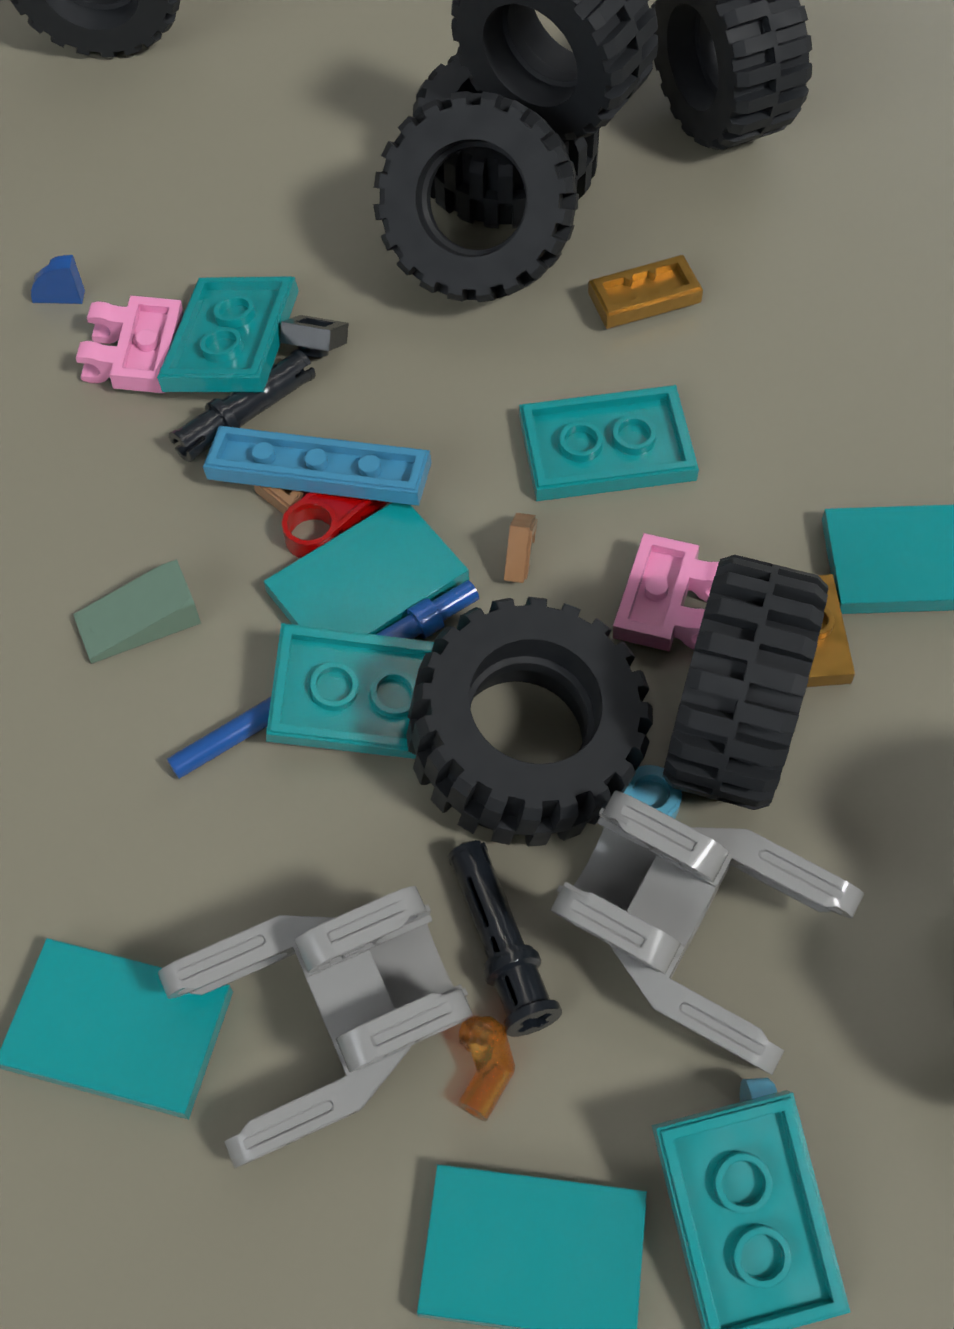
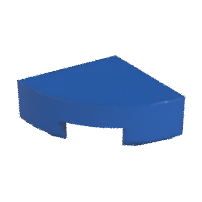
M62 255L52 258L49 265L36 273L31 289L33 303L82 304L85 294L73 255Z

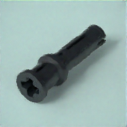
M480 840L463 843L449 853L448 861L453 867L469 913L488 960L484 964V977L487 984L495 986L507 1015L503 1021L506 1034L511 1037H519L540 1031L557 1021L562 1015L559 1002L550 1000L538 968L541 965L540 955L532 946L524 944L506 895L492 865L486 843H481Z

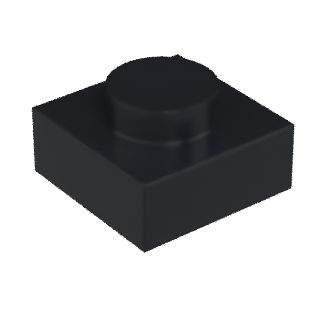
M299 315L281 321L280 343L296 345L298 350L302 351L306 356L325 357L329 355V351L347 344L349 323Z

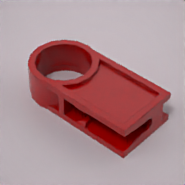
M309 492L297 503L291 505L283 515L281 523L286 546L292 555L302 558L378 512L389 502ZM308 520H321L330 526L326 534L318 539L302 540L292 535V531L297 525Z

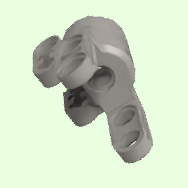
M614 791L606 808H601L599 812L600 818L597 824L603 826L604 829L588 863L574 886L567 882L563 886L559 885L557 889L559 894L550 911L608 943L656 1011L773 1075L785 1051L769 1042L761 1028L671 978L705 917L730 865L818 912H835L841 916L853 918L864 893L848 881L749 829L689 827L630 795Z
M416 886L400 889L336 918L279 915L180 958L158 971L167 998L172 999L188 993L204 995L296 954L345 1071V1077L248 1121L239 1134L224 1141L234 1169L361 1111L412 1045L473 1016L468 1004L466 989H463L461 984L453 986L441 961L427 923L432 922L431 910L428 904H424Z

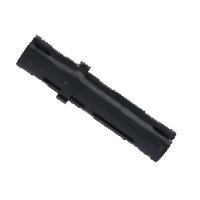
M296 349L272 367L264 392H233L222 400L214 398L206 403V411L179 429L169 433L171 443L175 444L178 441L181 443L175 447L177 453L185 461L192 462L195 460V457L211 447L219 426L240 428L306 382L312 381L316 376L315 369L313 367L306 371L303 369L311 364L310 359L302 351Z

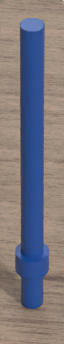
M466 580L433 601L425 598L406 609V617L375 635L414 639L420 636L422 639H425L444 628V620L478 601L479 594L474 585L469 580ZM271 697L168 757L167 761L177 778L184 777L267 727Z

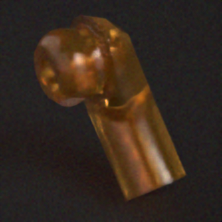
M473 1015L461 1024L458 1038L459 1043L465 1045L466 1050L471 1052L476 1072L461 1096L458 1105L473 1117L487 1121L514 1075L515 1062L505 1027L492 1016L481 1017Z

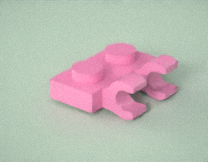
M130 295L127 307L115 306L106 302H92L87 316L88 323L95 324L92 341L80 342L76 355L77 363L84 364L81 380L88 383H103L110 378L113 389L165 393L162 392L157 377L184 314L181 300ZM118 341L117 346L102 345V344H111V343H114V342Z
M643 533L613 624V638L670 652L673 638L675 637L694 650L705 609L684 607L685 599L689 590L707 602L719 562L698 560L699 545Z

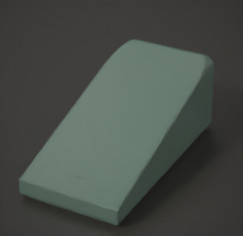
M177 559L150 570L73 614L91 664L201 624L194 600Z

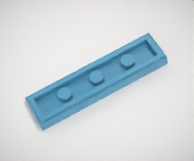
M219 426L203 469L207 480L419 506L432 462L430 450Z

